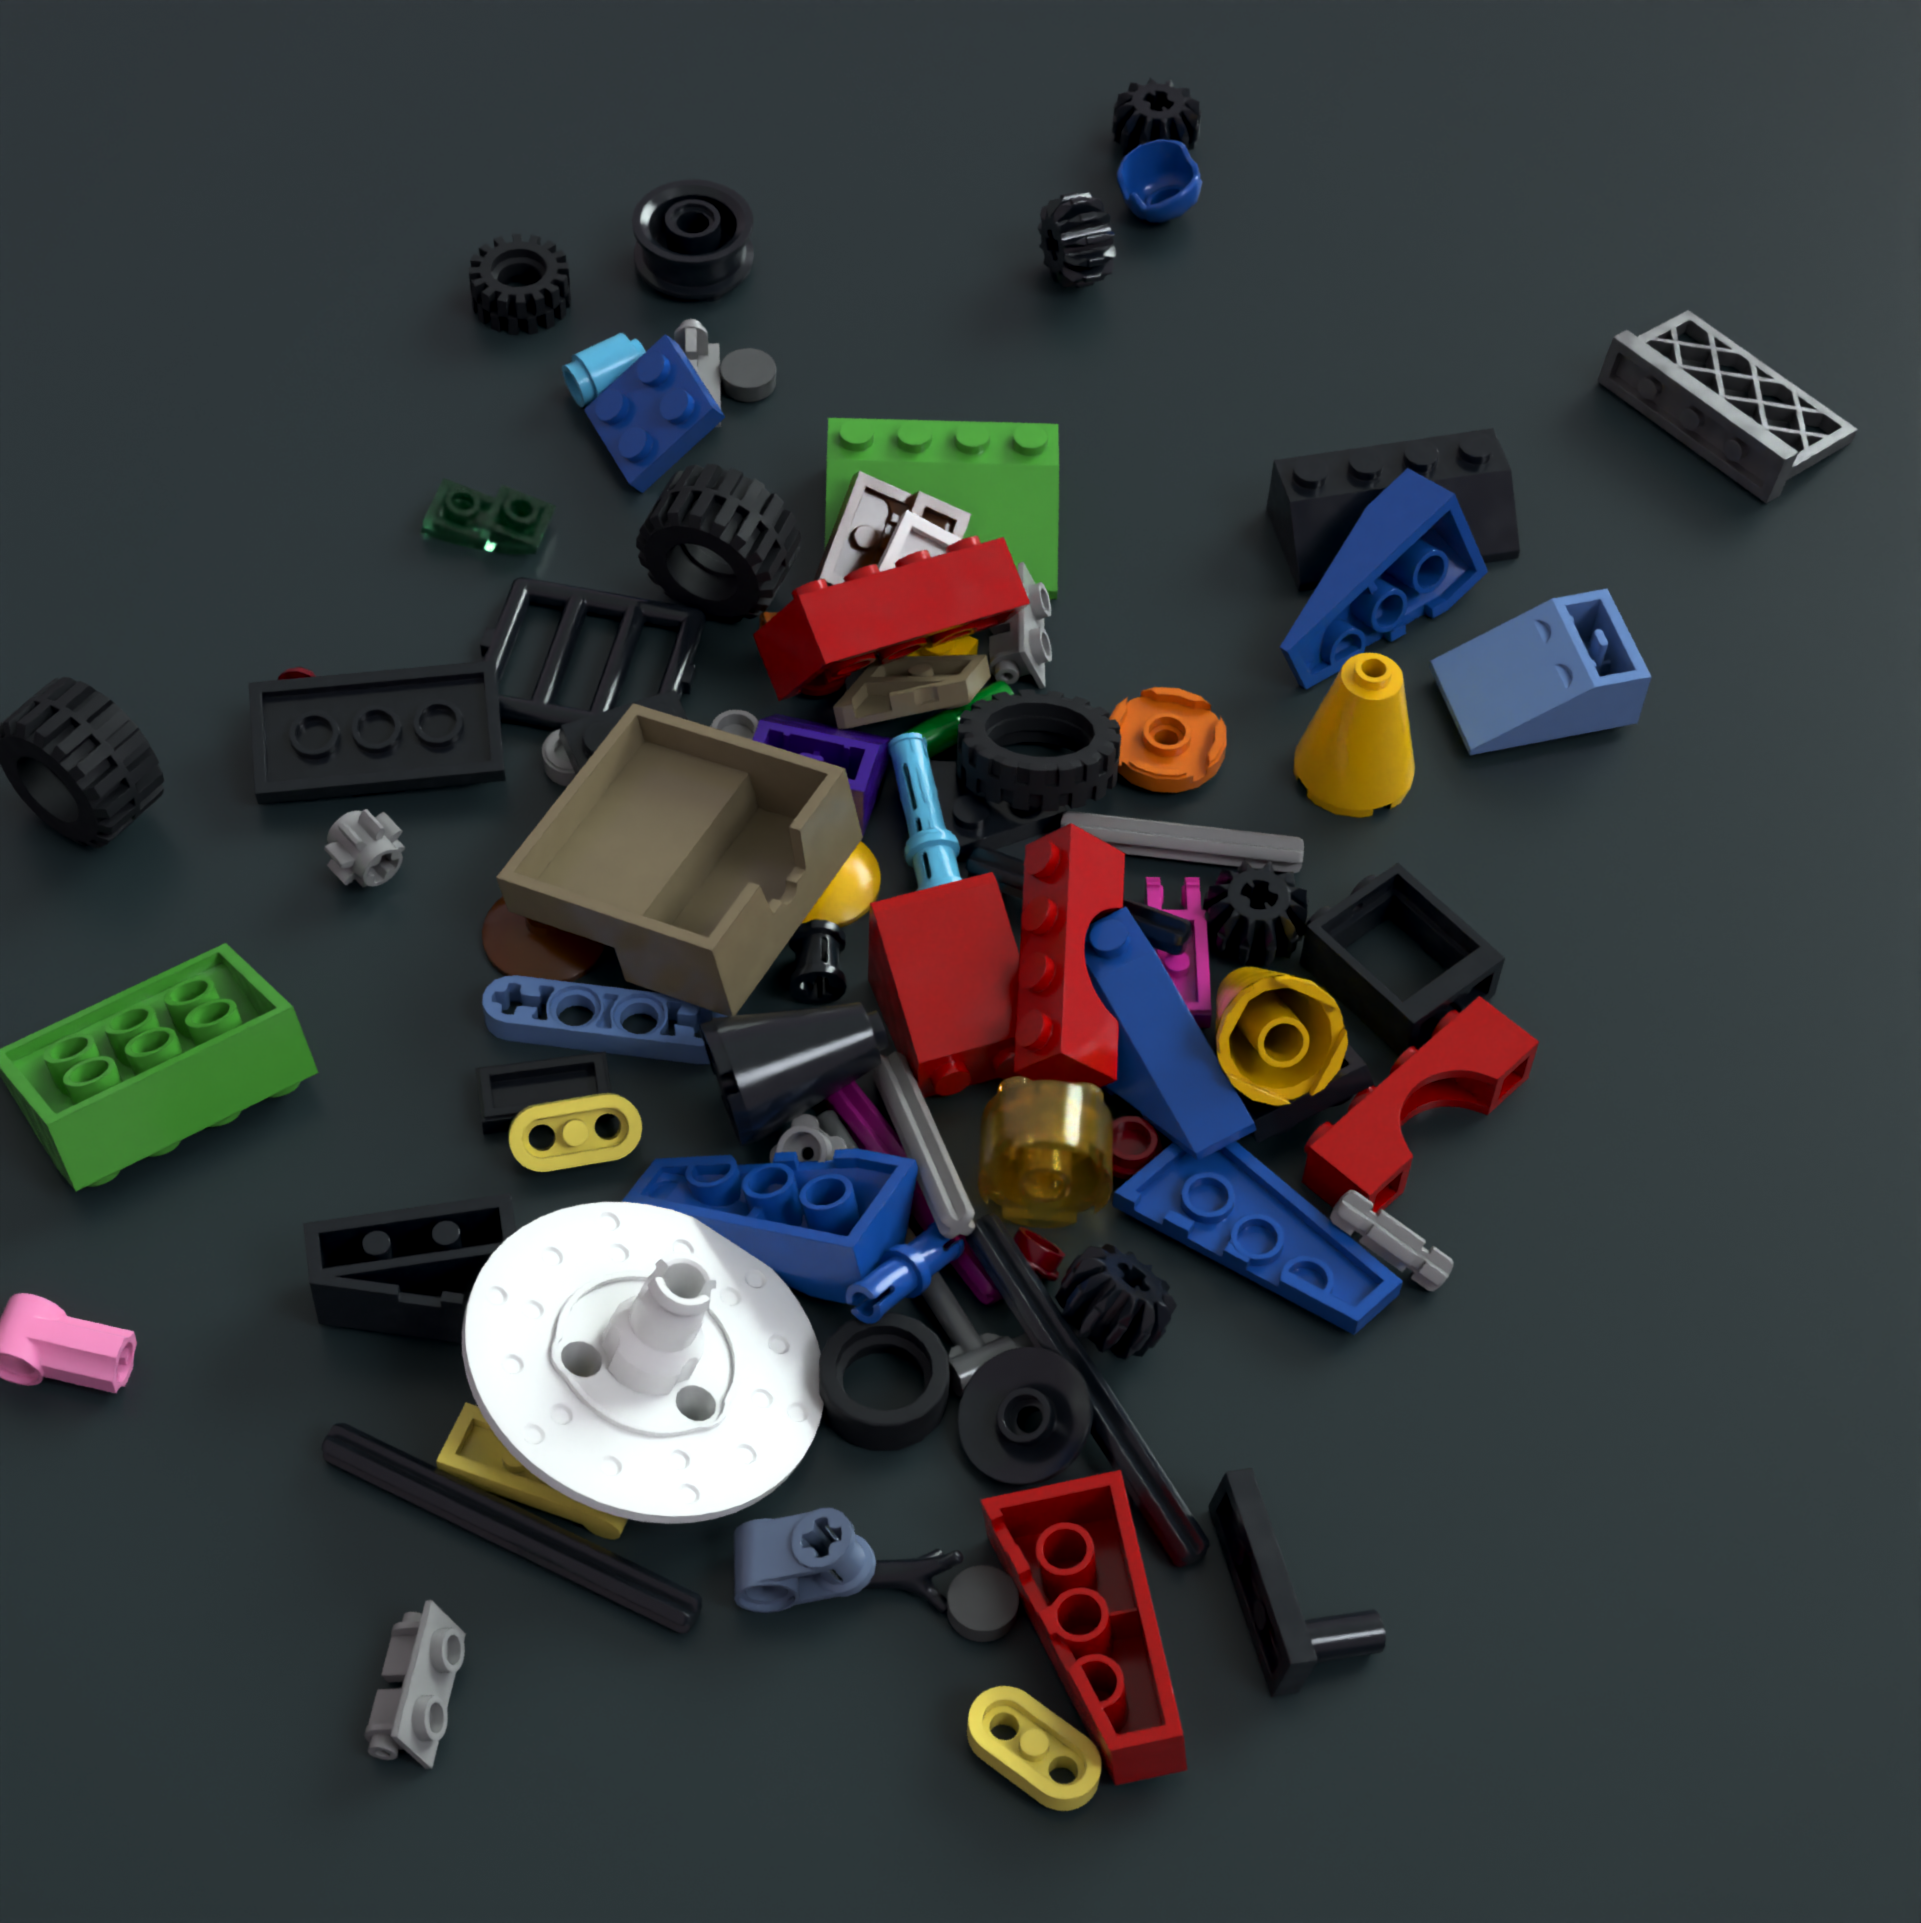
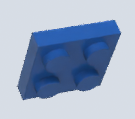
M666 334L584 409L629 485L641 493L646 491L725 418L679 344Z

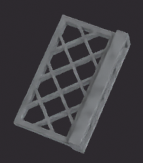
M1689 310L1638 337L1628 330L1614 336L1597 379L1603 386L1766 504L1780 496L1786 480L1852 443L1858 430ZM1686 333L1700 344L1678 341V336ZM1682 359L1705 362L1706 368L1682 365ZM1719 365L1734 367L1743 374L1720 371ZM1724 389L1748 392L1749 399L1725 395ZM1762 395L1777 397L1785 404L1763 401ZM1766 419L1789 422L1791 429L1768 426ZM1805 425L1819 427L1829 435L1807 432Z

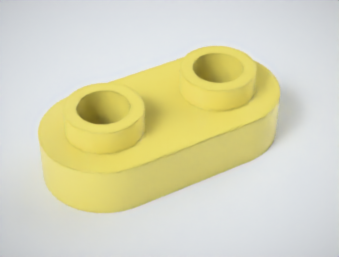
M614 1093L594 1094L534 1104L524 1108L511 1122L508 1142L512 1154L522 1166L532 1171L548 1172L614 1161L627 1156L639 1143L642 1134V1121L635 1106L626 1098ZM603 1114H613L619 1120V1129L610 1138L600 1137L595 1131V1122ZM541 1124L551 1127L554 1132L553 1142L544 1149L535 1148L529 1142L530 1131L535 1126Z
M993 1687L982 1692L974 1700L968 1714L967 1738L971 1749L981 1760L1036 1801L1050 1809L1070 1811L1082 1807L1091 1800L1099 1785L1101 1758L1098 1749L1088 1737L1028 1693L1015 1687ZM998 1725H1008L1015 1730L1016 1736L1009 1740H1000L993 1736L991 1730ZM1056 1768H1066L1075 1775V1779L1070 1783L1060 1784L1055 1782L1049 1773Z

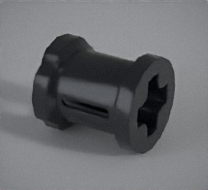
M816 919L801 923L789 940V947L795 953V971L790 975L789 990L791 995L798 1001L815 1005L828 1004L839 1000L846 992L847 979L844 972L840 970V953L845 949L846 935L836 923Z

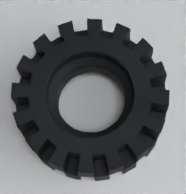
M512 234V242L506 243L503 236L493 239L494 248L485 243L479 248V255L473 254L470 260L471 267H469L472 307L474 313L478 312V318L484 325L491 321V329L501 332L506 325L509 328V335H519V328L527 327L528 334L530 335L538 333V324H542L548 330L555 326L554 317L562 320L566 316V308H570L571 304L569 265L566 262V255L562 249L556 252L555 243L548 240L541 246L540 236L531 234L529 242L522 241V234ZM514 282L534 283L532 285L524 287L507 286L508 284Z

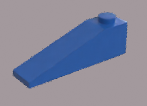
M1407 468L1365 508L1280 645V649L1301 687L1307 690L1339 672L1349 658L1364 653L1367 646L1383 637L1392 642L1405 635L1406 625L1424 614L1433 619L1446 612L1488 573L1456 495Z
M1125 906L1090 924L1085 937V961L1088 974L1101 1002L1119 1022L1117 1081L1100 1088L1111 1096L1117 1094L1141 1112L1143 1119L1148 1121L1156 1130L1198 1161L1256 1131L1255 1123L1233 1085L1224 1075L1216 1055L1152 945L1127 907Z

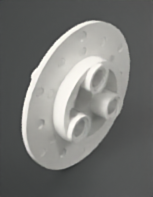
M598 1202L576 1205L541 1216L520 1228L493 1252L478 1275L464 1312L462 1355L466 1376L473 1397L496 1437L524 1467L550 1487L579 1503L617 1517L663 1524L694 1523L716 1519L747 1508L772 1493L791 1475L812 1443L821 1420L824 1405L819 1394V1358L821 1352L811 1323L797 1298L771 1267L696 1218L671 1209L631 1202Z

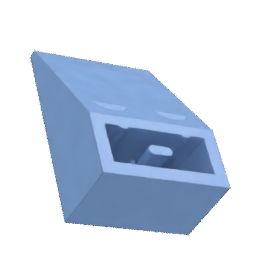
M1608 589L1552 598L1434 658L1429 664V668L1469 756L1637 724L1651 680V675Z

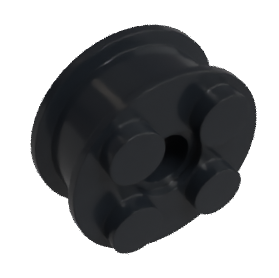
M680 180L653 189L637 204L632 217L633 233L637 240L634 248V263L638 274L647 285L672 297L700 299L711 302L721 299L726 292L737 287L749 275L754 262V250L750 240L753 231V214L746 200L736 191L712 181Z

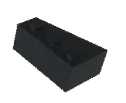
M511 1193L303 1223L309 1283L318 1323L462 1343L464 1312L478 1275L493 1252L516 1232Z

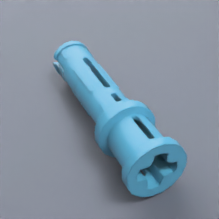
M910 732L898 735L888 743L887 749L892 759L900 801L910 837L904 847V857L907 864L914 868L918 885L916 891L962 880L956 860L960 853V845L956 836L945 827L938 790L935 785L927 751V740L925 737L922 738V734Z

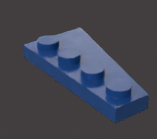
M1236 1141L1199 1161L1173 1142L1114 1191L1113 1207L1353 1335L1359 1332L1400 1294L1403 1281L1343 1230L1333 1224L1331 1220Z

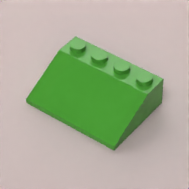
M828 418L825 548L852 477L855 473L861 471L910 494L921 491L970 513L971 517L963 539L978 536L980 542L984 543L1004 537L1017 571L1018 563L1024 562L1035 584L1042 582L1046 587L1049 599H1057L1059 527L1058 424Z
M227 943L0 1049V1077L55 1167L75 1191L87 1186L94 1187L105 1184L114 1179L121 1169L148 1156L164 1155L174 1150L181 1140L207 1127H218L230 1123L240 1115L242 1110L268 1097L276 1098L287 1095L294 1091L301 1081L319 1073L294 1007Z

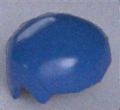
M1158 139L1141 144L1124 156L1117 170V181L1124 202L1133 214L1141 220L1146 219L1149 222L1163 223L1181 217L1198 202L1203 183L1199 167L1191 158L1187 147L1179 141Z

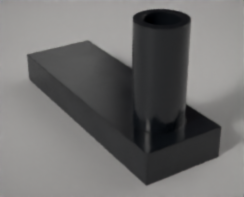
M1253 1469L1226 1471L1208 1508L1271 1696L1298 1693L1316 1663L1383 1652L1386 1642L1385 1628L1381 1616L1374 1609L1304 1620Z

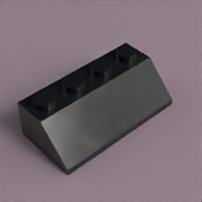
M1494 429L1274 460L1266 509L1298 592L1316 589L1365 508L1407 468L1456 495L1484 563L1518 558L1520 546L1512 471Z

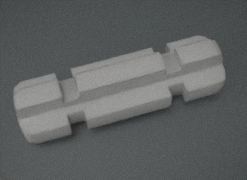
M1349 1190L1340 1197L1330 1215L1333 1224L1350 1236L1354 1230L1360 1234L1358 1238L1360 1243L1401 1272L1406 1267L1413 1271L1410 1274V1278L1428 1291H1435L1443 1285L1454 1266L1449 1256L1434 1246L1430 1250L1424 1248L1425 1239L1384 1210L1380 1209L1376 1214L1371 1210L1374 1203L1356 1190Z

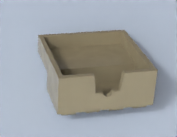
M633 703L500 871L496 879L509 912L614 947L625 981L725 1016H735L863 836L845 768Z

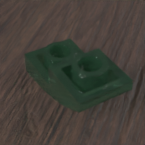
M443 478L424 517L421 533L442 541L482 551L505 554H536L554 515L556 506L504 485H501L496 498Z

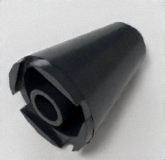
M860 1002L711 1018V1021L699 1025L713 1075H716L722 1092V1101L738 1142L742 1146L752 1142L755 1144L881 1065L879 1051L889 1048V1041L879 1013L875 1010L866 1014Z

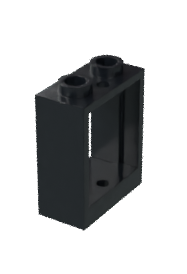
M1396 863L1378 877L1375 875L1365 877L1357 884L1349 897L1333 908L1324 906L1311 916L1303 930L1305 937L1299 963L1396 1053L1401 1055L1411 1046L1419 1050L1431 1039L1437 1024L1451 1010L1456 1009L1459 1013L1462 1012L1478 996L1486 1001L1492 998L1496 993L1505 957L1405 868ZM1388 918L1447 970L1403 1002L1345 950L1349 945Z

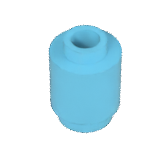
M619 333L572 355V362L562 367V373L568 390L580 407H585L595 400L646 352L642 344L637 339L630 341L625 334Z

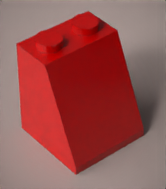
M993 872L870 903L868 981L896 1050L906 1057L924 1098L937 1094L941 1096L953 1095L970 1085L996 1078L1012 1079L1020 1076L1014 1073L1020 955L998 882Z

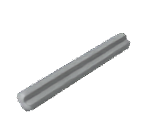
M1074 811L1064 812L1060 828L1072 823L1127 855L1240 867L1245 859L1253 869L1262 870L1271 861L1274 871L1293 872V874L1300 872L1304 856L1303 839L1294 836Z
M896 1051L889 1056L880 1054L881 1065L874 1069L873 1078L907 1158L916 1159L918 1166L917 1181L941 1235L948 1239H953L959 1234L968 1236L975 1228L973 1221L974 1209L909 1063L902 1053Z

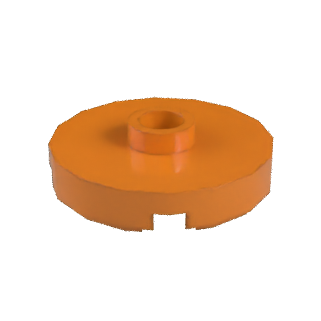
M1153 687L1142 690L1140 697L1133 698L1129 702H1127V697L1116 705L1109 720L1116 719L1120 726L1121 746L1118 773L1131 784L1152 792L1179 793L1198 788L1216 775L1225 758L1227 745L1226 725L1221 716L1220 720H1218L1217 716L1211 712V704L1204 698L1180 688Z

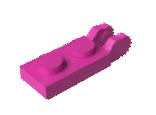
M1145 877V904L1187 919L1191 923L1192 940L1182 955L1176 956L1156 948L1153 949L1199 1028H1210L1212 1007L1207 921L1205 919L1206 910H1201L1199 877L1184 878V885L1181 887V905L1184 907V910L1162 909L1164 892L1160 877Z

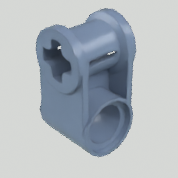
M819 1508L811 1512L776 1519H755L741 1524L733 1533L734 1600L738 1606L752 1612H779L798 1604L834 1597H848L860 1592L867 1586L875 1573L877 1561L874 1550L864 1538L855 1534L853 1524L844 1513L834 1508ZM827 1525L831 1528L835 1535H833L829 1531V1529L826 1527ZM832 1569H834L837 1572V1574L842 1578L841 1580L832 1571Z

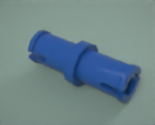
M934 1221L925 1231L908 1244H897L891 1247L882 1255L880 1265L847 1288L845 1292L847 1304L855 1302L864 1294L867 1296L865 1300L850 1311L856 1318L866 1324L878 1322L887 1311L904 1298H915L928 1289L931 1277L963 1254L965 1250L964 1240L958 1239L949 1247L944 1248L943 1245L950 1239L940 1234Z

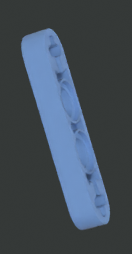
M518 975L504 976L494 980L486 987L482 1000L484 1020L489 1032L503 1040L594 1052L606 1051V1053L691 1064H710L702 1038L695 1037V1033H698L700 1030L699 1025L711 1021V1018L727 1017L662 993ZM510 1002L522 1003V1006H517L514 1014L503 1013V1010L509 1008ZM542 1004H546V1020H540L538 1015H542ZM571 1006L586 1007L594 1014L591 1020L580 1026L564 1024L558 1018L563 1010ZM634 1014H647L657 1021L656 1027L644 1034L628 1032L623 1028L622 1024L624 1020ZM668 1020H677V1024H674L675 1036L669 1035Z

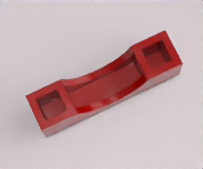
M1072 823L1025 846L1014 1073L1069 1100L1117 1081L1119 1022L1101 1002L1092 985L1085 961V937L1090 923L1123 908L1125 868L1124 852Z
M1480 996L1460 1013L1456 1009L1451 1010L1437 1024L1431 1039L1419 1050L1414 1046L1405 1050L1392 1066L1390 1075L1377 1087L1373 1085L1359 1092L1350 1103L1347 1113L1334 1125L1329 1121L1325 1122L1315 1130L1304 1148L1307 1159L1302 1183L1333 1208L1340 1197L1347 1191L1356 1190L1374 1203L1371 1210L1376 1214L1380 1209H1386L1404 1192L1413 1159V1154L1404 1140L1401 1127L1415 1115L1439 1107H1460L1489 1115L1529 1078L1539 1041Z

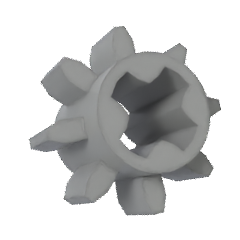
M367 809L348 812L341 816L328 832V845L325 846L324 850L332 859L327 866L345 885H348L354 879L362 887L381 885L391 879L402 864L403 856L401 852L405 850V847L397 838L403 831L385 812L380 813L376 817Z

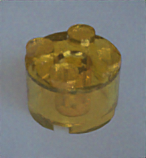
M1021 1076L1010 1077L1002 1081L998 1086L997 1095L985 1106L980 1121L978 1190L986 1204L988 1205L990 1198L1002 1207V1217L1013 1223L1034 1228L1065 1227L1077 1223V1213L1094 1206L1095 1214L1104 1208L1111 1197L1113 1188V1119L1108 1107L1104 1103L1101 1089L1087 1082L1071 1084L1055 1080L1032 1081Z

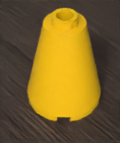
M1361 653L1349 658L1344 663L1295 750L1293 772L1296 780L1300 778L1301 782L1308 789L1306 796L1315 805L1336 815L1363 818L1373 816L1374 809L1391 804L1390 809L1402 802L1412 786L1415 763L1403 674L1400 667L1392 659L1381 654Z
M1257 967L1238 968L1229 973L1219 985L1216 995V1054L1224 1075L1236 1089L1253 1101L1275 1106L1291 1104L1289 1100L1303 1096L1306 1093L1313 1096L1325 1089L1341 1069L1348 1047V1038L1341 1010L1335 999L1323 987L1303 977Z

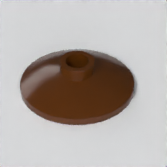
M503 896L496 901L487 913L482 929L485 954L493 967L504 976L518 975L573 982L595 968L604 956L608 946L509 912Z

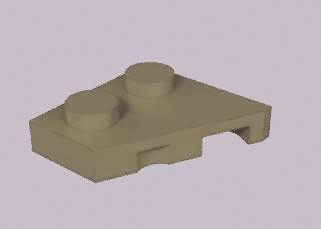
M987 655L905 656L902 659L882 665L880 657H876V660L867 667L833 706L838 729H848L942 708L953 709L964 706L972 701L991 677Z

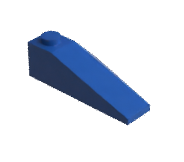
M837 1149L834 1152L833 1160H826V1162H799L797 1152H777L774 1154L773 1163L741 1165L737 1164L736 1159L732 1155L657 1158L647 1168L622 1202L648 1204L692 1216L771 1267L787 1286L811 1297L847 1304L845 1293L847 1288L880 1265L882 1255L887 1250L897 1244H905L918 1166L916 1159L863 1149ZM864 1294L855 1302L850 1303L849 1305L857 1306L863 1300H865L867 1296Z

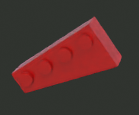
M978 536L967 537L946 547V553L931 557L928 550H921L896 561V568L880 572L877 564L868 565L844 576L845 582L828 587L825 579H819L791 592L793 600L753 634L778 700L782 701L799 695L800 689L820 674L823 675L826 685L845 679L852 672L873 663L876 660L875 655L879 654L882 665L902 659L927 645L926 637H929L933 647L1005 623L1028 606L1030 601L1004 537L984 543L980 542Z
M1121 1470L980 1499L987 1537L1006 1574L1014 1581L1019 1592V1600L1092 1742L1098 1749L1114 1785L1186 1771L1187 1761L1184 1734Z

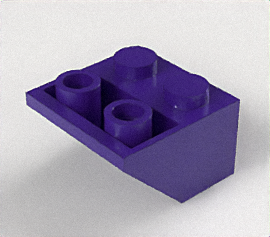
M780 714L760 719L752 740L846 769L862 836L864 837L890 759L887 749L888 743L893 738L850 729H838L836 726Z

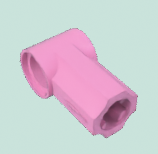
M26 1293L14 1294L9 1298L0 1318V1378L18 1385L33 1386L41 1383L43 1378L46 1377L116 1394L120 1387L126 1386L132 1372L137 1346L134 1331L69 1317L62 1308L46 1298Z

